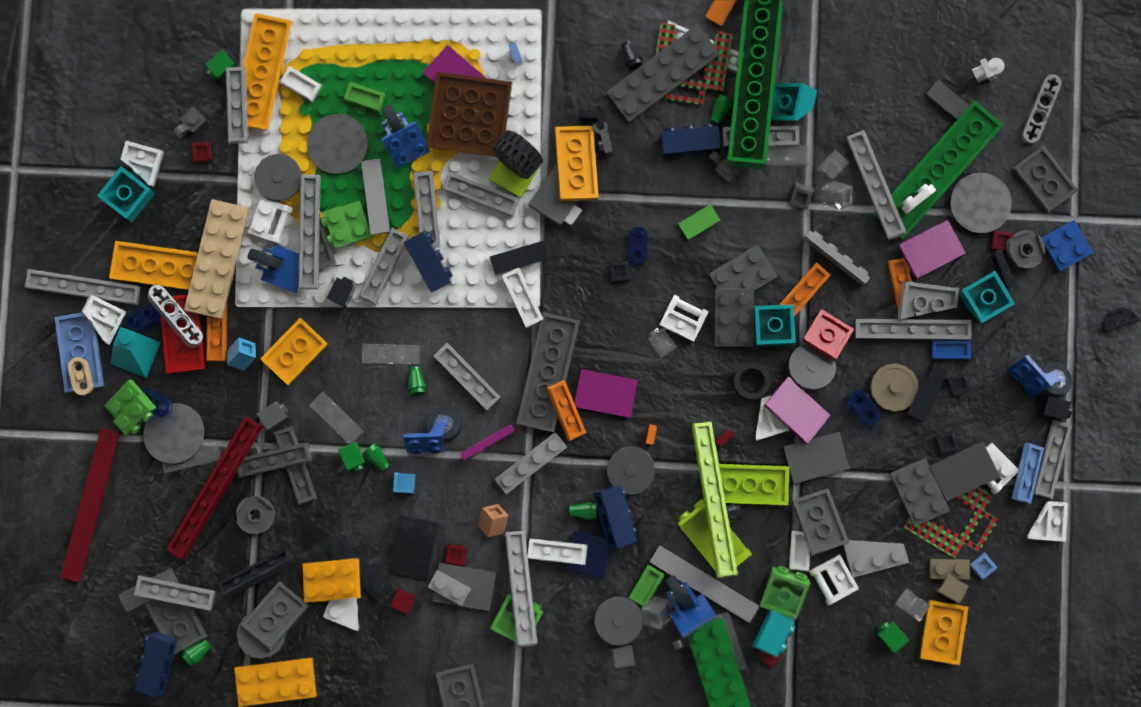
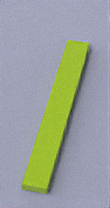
M712 422L692 424L717 578L735 576L738 574Z

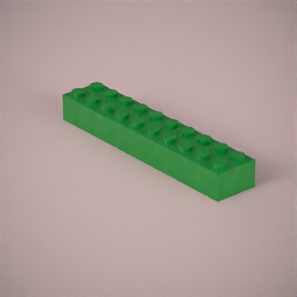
M744 0L727 166L765 170L783 0Z

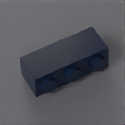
M704 124L700 128H695L692 125L685 126L680 130L670 127L664 129L665 131H661L663 158L712 153L713 151L720 152L721 149L719 128L713 124Z
M423 230L403 242L431 293L452 282V271L449 266H444L442 262L444 257L439 249H435L433 245L435 240L430 232L427 233Z
M621 485L611 486L594 492L593 496L608 548H620L637 542L636 530L630 518L631 512L627 507L626 495Z
M160 632L147 636L144 642L145 651L139 662L141 665L140 670L135 678V691L154 698L164 694L178 641L177 638Z

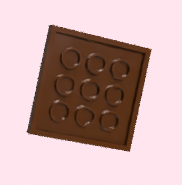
M437 72L426 147L496 157L492 147L506 132L513 83L510 81Z

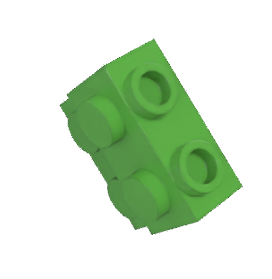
M360 201L323 212L324 217L321 218L324 228L329 229L328 241L330 246L334 245L337 250L373 237L371 236Z
M132 379L128 380L104 405L115 417L113 422L124 435H134L141 429L140 425L143 422H147L153 416L152 412L157 408Z
M783 566L773 567L759 607L797 619L810 586V580L803 573L797 572L795 575L789 573V570Z
M508 594L490 629L516 642L511 594ZM533 602L536 627L543 611L540 610L542 606Z

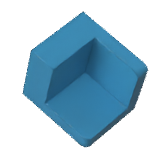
M239 337L227 350V365L243 371L256 358L255 343Z
M394 473L393 492L415 494L416 474Z

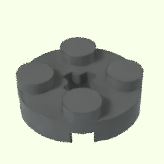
M1030 230L1019 231L1013 234L1006 242L1008 258L1016 268L1029 269L1036 267L1040 264V260L1045 254L1044 241L1038 234L1036 235ZM1024 245L1029 247L1027 255L1022 250Z
M251 496L242 500L236 510L237 523L243 531L249 534H262L272 527L276 511L268 499L262 496ZM259 510L261 517L253 520L251 512Z

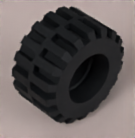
M507 130L492 147L495 156L509 170L524 179H529L543 163V158L538 150L524 137L511 130Z

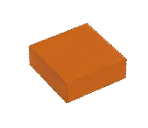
M649 425L646 438L647 445L654 444L656 425Z

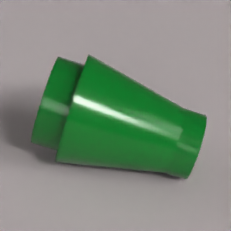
M719 94V97L715 99L711 120L721 124L732 108L733 100Z
M420 367L409 368L408 391L410 395H424L427 387Z
M375 443L363 452L364 458L381 472L390 465L380 446H377Z
M588 502L570 505V517L591 521L598 519L596 503Z
M203 639L201 642L185 649L182 656L190 666L197 665L212 647L206 639Z

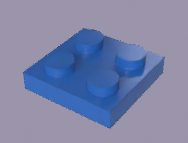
M1075 220L1042 237L1045 250L1058 272L1093 253Z

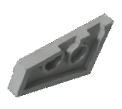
M903 281L898 319L901 320L926 313L957 308L960 288Z
M849 540L848 544L843 545L852 577L909 563L904 544Z

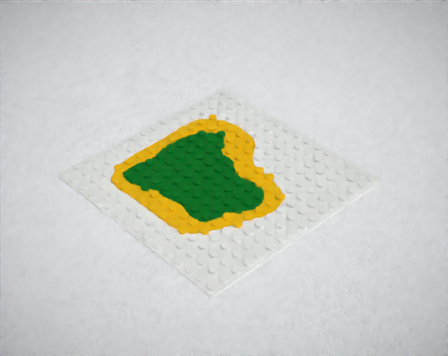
M538 9L242 10L240 67H243L255 13L292 20L293 24L281 78L290 66L322 85V88L314 101L311 102L279 82L269 131L248 127L249 143H239L237 205L249 207L250 210L236 263V306L344 308L327 299L336 278L342 279L344 276L352 280V285L356 287L347 308H517L502 278V275L508 272L495 275L489 256L540 242V213L529 207V203L540 189L541 165L522 199L488 180L499 161L497 157L429 148L430 152L396 168L381 139L388 135L381 123L384 120L393 134L382 108L391 105L403 128L405 126L398 114L399 112L403 113L408 124L416 121L427 143L435 84L423 74V71L448 44L486 78L513 83L506 131L511 130L518 133L541 154V11ZM512 43L517 44L523 63L517 67L509 50V45ZM349 82L385 93L386 97L380 113L344 101ZM332 114H343L354 118L365 130L368 141L367 151L362 161L381 160L390 230L394 228L409 235V238L420 233L414 173L433 171L441 247H436L435 249L441 251L444 260H442L444 266H449L452 271V282L431 293L405 246L377 305L360 298L359 294L388 234L374 235L372 238L338 250L334 245L331 246L337 264L319 270V290L298 289L297 293H293L260 280L263 272L255 268L256 264H260L247 258L250 249L262 251L263 247H267L273 250L274 245H278L299 253L300 189L289 200L277 202L293 208L292 214H289L284 227L281 244L251 235L248 231L260 198L267 199L259 192L255 185L254 175L256 167L261 160L269 155H288L297 162L302 175L321 176L320 219L324 217V211L360 201L369 225L362 164L360 163L357 167L345 173H329L314 164L307 149L310 130L320 119ZM452 172L519 198L520 201L514 216L510 217L443 191L442 187L448 173ZM277 211L269 234L274 235L282 211ZM324 228L326 235H330L329 229ZM540 262L520 268L538 307L540 306Z

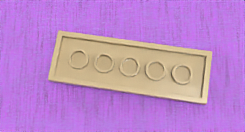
M211 199L184 308L185 311L223 319L247 223L249 207Z

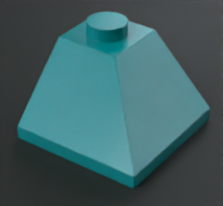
M775 83L771 121H798L813 109L817 90L804 83Z
M120 327L113 344L111 364L147 378L161 343Z

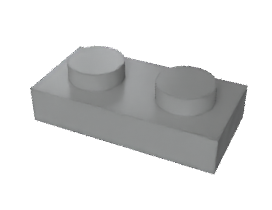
M439 570L436 571L428 588L461 606L471 590L470 587Z

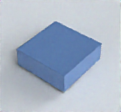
M510 44L509 50L515 66L522 65V57L517 44Z
M986 553L981 554L970 563V567L981 580L997 569Z

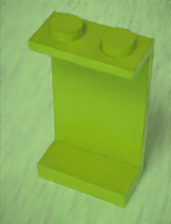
M701 499L694 505L695 510L690 514L686 511L679 517L680 522L677 524L716 572L705 503ZM730 528L737 567L751 556L752 553Z

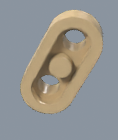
M80 357L71 359L68 364V371L73 390L83 396L90 394L94 384L88 362ZM79 364L82 365V369L80 371L77 370V366ZM83 383L87 384L86 389L81 388Z

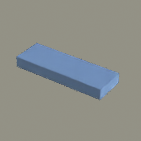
M1030 443L1024 444L1012 499L1031 504L1044 451L1043 447Z

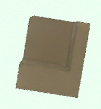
M947 575L942 586L937 588L936 592L956 603H960L969 586Z

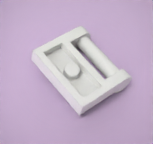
M261 197L248 233L281 244V236L293 208ZM280 210L282 213L274 235H271L269 233L277 211Z
M674 295L659 326L694 342L709 311L696 308ZM675 306L698 316V321H694L674 311Z
M990 443L986 448L1000 474V481L996 483L992 480L986 484L995 495L1018 473V469L993 443Z
M840 555L809 571L822 590L827 605H831L859 589ZM826 570L838 592L837 594H832L820 573L821 571Z

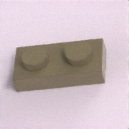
M929 559V578L945 579L947 575H950L956 579H970V560Z

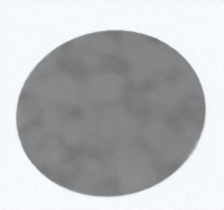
M332 114L320 119L310 130L307 140L308 153L314 164L323 171L334 174L345 173L357 167L365 157L368 146L367 136L361 124L354 118L343 114Z
M974 173L964 177L957 183L951 195V209L955 219L961 226L972 232L987 233L998 229L1005 223L1011 212L1012 200L1007 186L999 178L988 173Z
M172 403L164 405L152 413L153 416L145 424L143 438L148 452L154 458L165 463H179L189 459L197 452L204 438V426L200 416L194 409L184 404Z

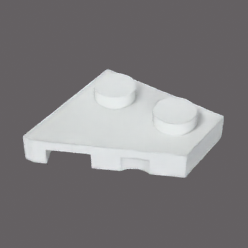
M126 141L121 160L130 166L150 186L154 187L164 152Z
M93 295L89 296L82 310V313L102 340L110 345L126 312Z
M771 396L761 399L755 436L756 441L789 431L781 421L763 406Z
M1047 501L1029 531L1027 539L1066 542L1068 503Z
M357 598L329 601L323 617L358 631Z

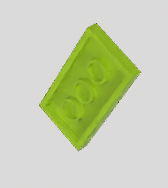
M719 464L725 503L788 505L789 466Z

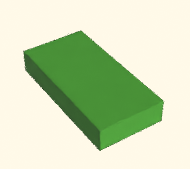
M349 82L343 100L380 113L386 94Z
M710 204L678 223V226L686 239L690 240L720 222V218Z
M647 565L629 599L646 608L665 574Z

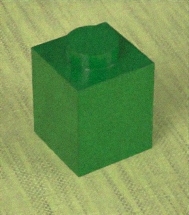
M223 50L205 64L209 68L206 72L213 80L217 78L220 82L226 79V68L237 67Z
M356 441L338 449L348 471L353 470L355 473L364 468L363 465L367 461Z
M885 622L878 628L877 636L892 653L898 651L909 641L894 622Z

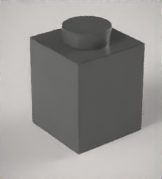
M277 401L257 413L268 431L273 430L290 419L287 415L289 413L284 403L280 405Z

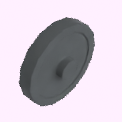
M269 155L261 160L256 167L254 175L255 185L259 192L267 199L277 202L286 201L295 196L299 191L302 172L297 162L288 155Z
M804 344L794 350L788 360L787 369L789 377L801 389L817 391L829 385L835 376L836 364L835 361Z
M628 446L619 449L612 455L608 462L607 474L613 486L621 485L625 494L633 495L643 492L650 486L656 469L654 460L648 452L640 447Z
M615 596L605 600L595 613L597 633L604 641L612 645H624L632 642L638 637L642 629L643 617L641 610L634 601L626 597Z
M249 613L238 626L237 639L239 646L245 654L252 658L266 659L274 656L284 645L286 634L269 651L240 626L251 614Z

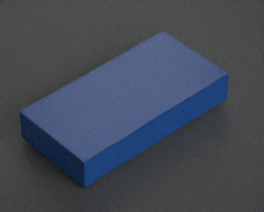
M931 340V359L970 360L971 340Z

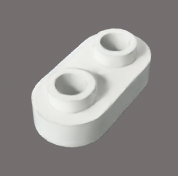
M927 184L923 185L917 190L919 193L914 198L909 196L902 202L904 206L901 209L907 214L933 194L936 189L932 184L930 186Z

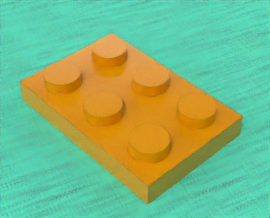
M299 318L261 357V360L289 386L327 347L328 343L302 318Z
M359 559L303 564L304 603L361 598Z
M928 600L920 658L960 665L968 607Z

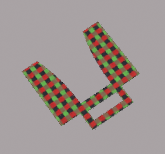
M661 23L656 55L677 40L676 26L674 24ZM718 32L713 45L719 51L720 56L705 66L702 81L688 79L680 85L681 87L700 89L698 99L672 95V92L666 95V99L703 105L706 89L723 91L733 34Z
M977 487L956 497L975 511L961 536L930 520L913 527L910 518H908L904 528L955 559L963 544L980 552L999 519L984 511L992 494ZM983 516L990 523L976 545L969 538Z

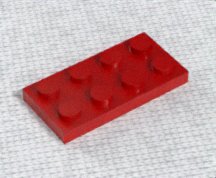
M188 294L171 296L202 332L200 314L184 310ZM166 305L164 307L165 312H174L172 306ZM161 316L166 374L206 370L203 339L198 347H188ZM184 320L176 321L177 326L180 328L187 326ZM191 336L190 340H197V336Z

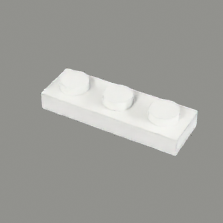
M520 268L502 275L526 328L543 321L544 319Z
M530 539L527 557L585 565L588 545Z

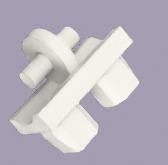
M993 58L989 62L986 59L980 60L982 65L972 69L978 82L987 78L991 82L996 79L994 75L1003 72L1004 62L999 58Z

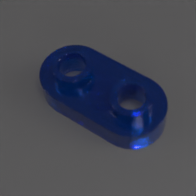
M635 227L629 233L628 258L632 264L642 265L647 260L648 233L642 227ZM640 233L642 238L636 239L635 234ZM640 252L642 256L636 258L634 254Z
M148 304L130 313L126 317L125 324L129 330L140 332L158 323L161 319V314L153 305Z
M146 387L141 389L146 396L147 394L150 396L149 400L157 407L152 412L154 415L164 417L171 413L172 403L168 398L152 388Z
M863 390L853 391L848 398L852 409L864 424L873 425L877 423L880 419L879 409ZM855 397H860L861 403H856ZM867 412L873 414L872 419L866 417Z

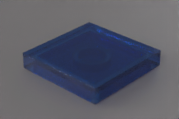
M575 531L572 543L588 545L585 565L567 563L566 569L604 578L610 553L606 538Z

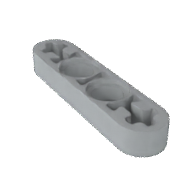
M1057 75L1047 76L1041 85L1021 135L1023 142L1026 144L1036 143L1042 134L1061 87V79ZM1054 80V84L1056 86H1054L1050 92H1044L1047 91L1050 86V84L1047 82ZM1042 96L1049 98L1050 104L1048 106H1043L1040 103ZM1034 114H1041L1043 121L1036 123L1033 120ZM1033 127H1037L1033 132L1035 137L1031 140L1028 139L1029 135L1026 133H1029Z
M160 285L152 286L148 293L150 303L188 347H198L203 339L202 332L165 288ZM154 292H155L156 294H157V293H160V294H161V295H160V298H159L158 296H155V297H154V296H153ZM170 305L174 308V312L167 313L164 307ZM184 320L187 326L180 328L177 326L176 321ZM197 336V340H190V337Z

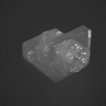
M657 327L649 333L651 337L648 338V341L660 358H663L677 348L664 327L662 329Z

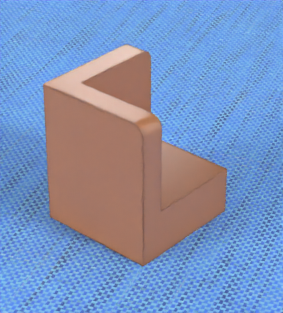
M499 504L484 507L481 511L478 527L487 537L503 534L508 514Z

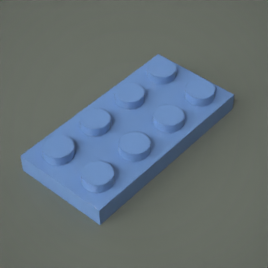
M83 313L55 317L65 393L75 392L68 371V364L75 357L83 358L88 362L94 388L105 387L96 330ZM81 364L77 366L78 371L82 369ZM83 383L81 388L86 389L87 384Z

